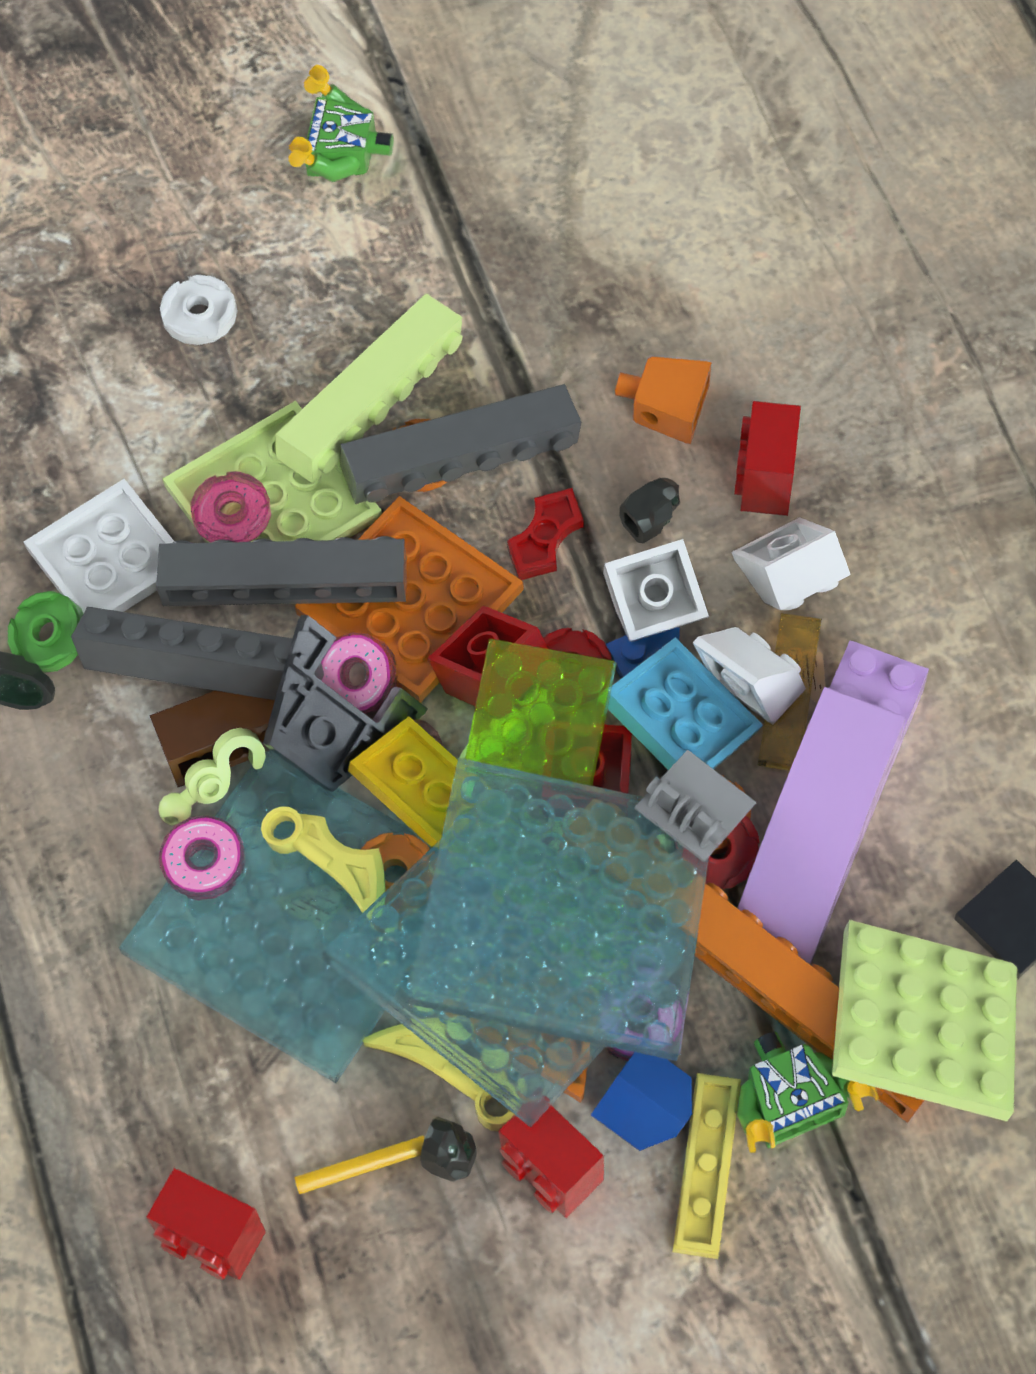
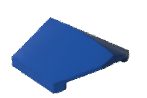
M641 1042L590 1116L638 1151H642L677 1137L691 1117L692 1078L648 1045Z

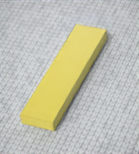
M701 1073L696 1074L692 1115L673 1244L674 1253L718 1259L741 1079Z

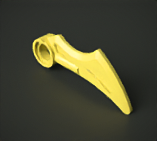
M278 807L266 814L262 821L261 831L270 848L280 854L298 851L329 874L351 896L372 930L377 931L380 928L385 903V874L379 848L359 850L344 846L331 834L325 817L299 814L290 807ZM285 821L295 823V831L289 838L277 839L274 837L273 834L277 825Z
M422 1020L403 1023L383 1029L363 1039L365 1047L393 1053L418 1063L474 1100L479 1122L491 1131H499L520 1110L518 1094L509 1085L498 1063L480 1062L464 1054L457 1047L451 1036L449 1020ZM495 1096H502L511 1104L509 1111L500 1117H493L485 1110L487 1101Z

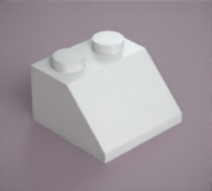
M800 517L732 552L734 560L763 602L784 611L799 607L804 603L805 598L816 592L822 593L834 589L839 584V580L851 575L835 531Z
M683 539L605 563L603 574L616 613L630 642L709 617Z
M734 627L698 636L693 642L705 667L740 702L772 725L806 689L799 675L801 671L800 666L788 655L782 654L779 657L770 651L771 647L756 633H752L749 636L739 628Z

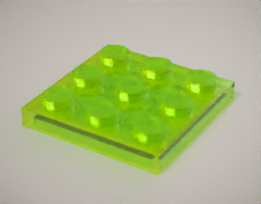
M489 638L464 765L591 790L617 663L606 659Z

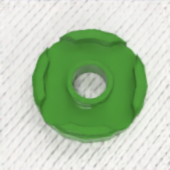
M54 591L39 592L25 599L18 606L19 612L16 614L15 619L11 618L8 625V645L12 654L24 656L26 661L37 664L43 673L58 671L71 664L78 655L71 636L83 616L81 607L71 598ZM53 622V634L49 639L41 641L39 637L41 628L45 624Z

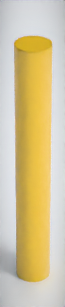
M422 1135L296 1176L294 1178L299 1195L420 1156L425 1137Z

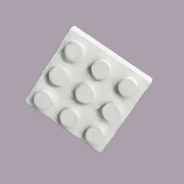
M122 479L24 541V544L60 594L71 598L81 607L84 614L87 606L124 612L156 592L159 544L173 543L174 540L128 482Z

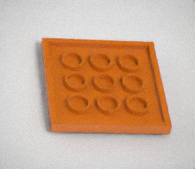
M398 496L358 540H372L382 536L404 539L407 556L406 602L296 604L295 611L298 616H310L337 637L334 642L352 635H362L373 640L384 650L388 658L390 682L405 690L421 703L440 682L428 657L483 605L503 613L524 590V584L515 575ZM358 658L359 660H361L363 663H365V664L367 665V663H366L364 660H362L361 658Z

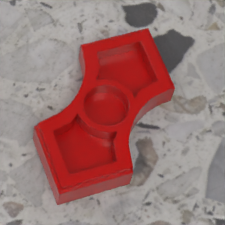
M573 488L535 497V515L532 522L522 533L507 541V548L517 578L520 580L557 571L556 552L561 542L572 532L584 528V520Z

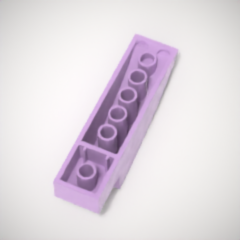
M851 640L847 645L830 687L824 686L738 905L740 911L745 909L756 915L763 924L762 928L775 938L783 937L792 943L798 951L797 955L810 965L917 708L929 671L928 668Z

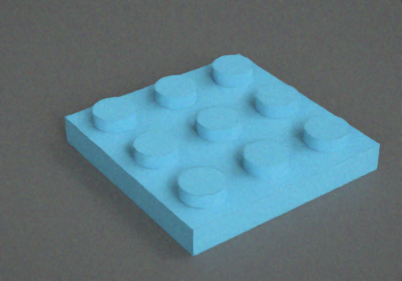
M676 637L608 688L599 699L667 770L676 763L687 749L711 768L715 769L752 738L763 726Z

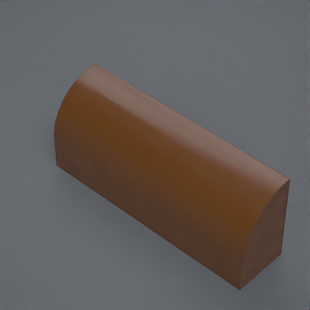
M212 691L149 715L177 787L185 785L184 778L191 765L200 760H213L212 751L215 742L222 734L231 729L244 728L251 730L261 741L265 748V754L271 752L272 750L266 747L263 741L275 700ZM239 747L233 750L229 756L230 767L248 761L249 748Z

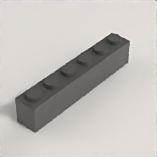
M565 384L343 443L341 444L340 467L355 504L366 501L377 502L387 497V495L402 491L414 492L434 482L442 480L449 482L460 478L463 474L478 470L490 471L500 464L514 460L526 461L537 454L550 450H565L578 442L582 421Z
M388 536L372 540H354L349 537H340L335 540L314 541L309 538H298L294 541L257 539L253 542H232L220 539L212 543H192L178 540L173 543L159 544L156 587L162 606L406 602L407 556L404 539H395Z
M88 606L71 636L84 669L270 700L276 699L293 639ZM320 663L315 671V676L322 681L324 671Z

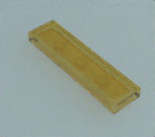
M784 613L780 615L775 654L779 657L782 654H786L800 666L801 671L799 675L806 689L773 725L764 720L758 766L783 770L791 769L806 730L822 619Z

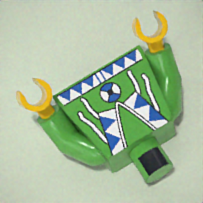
M314 65L309 71L310 76L304 81V88L310 94L321 92L322 97L316 98L307 139L299 136L295 137L288 146L292 151L288 156L289 163L293 167H300L305 163L307 176H321L331 182H336L352 175H363L368 172L371 154L392 155L394 136L392 133L376 132L373 112L348 97L334 84L328 85L329 73L327 69L321 65Z
M770 1032L754 1041V1046L762 1062L749 1068L748 1080L740 1089L737 1117L747 1136L748 1151L755 1153V1143L758 1141H765L767 1148L771 1147L772 1149L777 1144L845 1116L849 1104L846 1097L851 1099L853 1108L859 1112L864 1109L862 1097L871 1096L877 1101L879 1096L876 1087L832 1076L833 1059L822 1052H813L807 1044L786 1051L778 1033Z

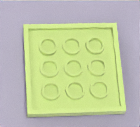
M296 401L163 478L165 488L206 543H212L213 541L198 529L195 521L196 505L211 487L231 481H240L254 486L265 495L268 503L269 514L265 527L257 536L245 542H253L257 539L294 541L298 538H309L314 541L335 540L340 537L350 538L372 525L380 517L382 511L376 502L366 501L355 504L340 467V457L335 467L329 473H322L313 483L276 458L275 434L302 410ZM226 500L218 506L216 515L222 524L235 526L245 520L247 507L240 500Z
M849 920L843 934L832 1076L1008 1121L1014 1113L1017 967L1011 962Z

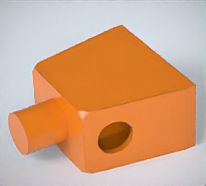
M652 356L647 359L642 377L622 372L619 374L615 395L634 399L633 420L637 424L681 442L691 444L710 386L712 362Z

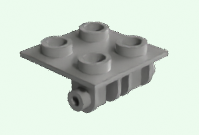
M687 749L661 779L655 777L646 789L648 793L634 809L701 861L705 862L754 807L756 801Z

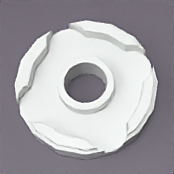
M194 275L188 277V281H184L181 284L178 281L171 285L162 297L160 311L164 327L173 338L185 344L202 345L218 340L226 335L234 325L237 307L234 296L225 282L213 276ZM198 304L208 306L207 310L201 314L189 312L193 306Z

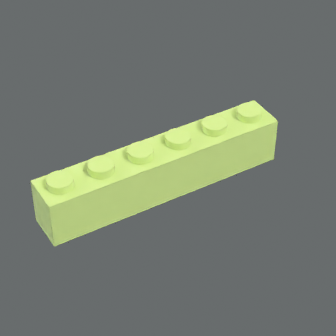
M426 293L275 434L276 458L311 483L322 473H329L338 462L341 444L362 439L364 433L373 424L378 425L385 419L389 409L398 400L404 401L410 395L414 385L422 377L427 378L434 372L438 362L447 353L451 355L458 349L463 338L461 335L462 316Z

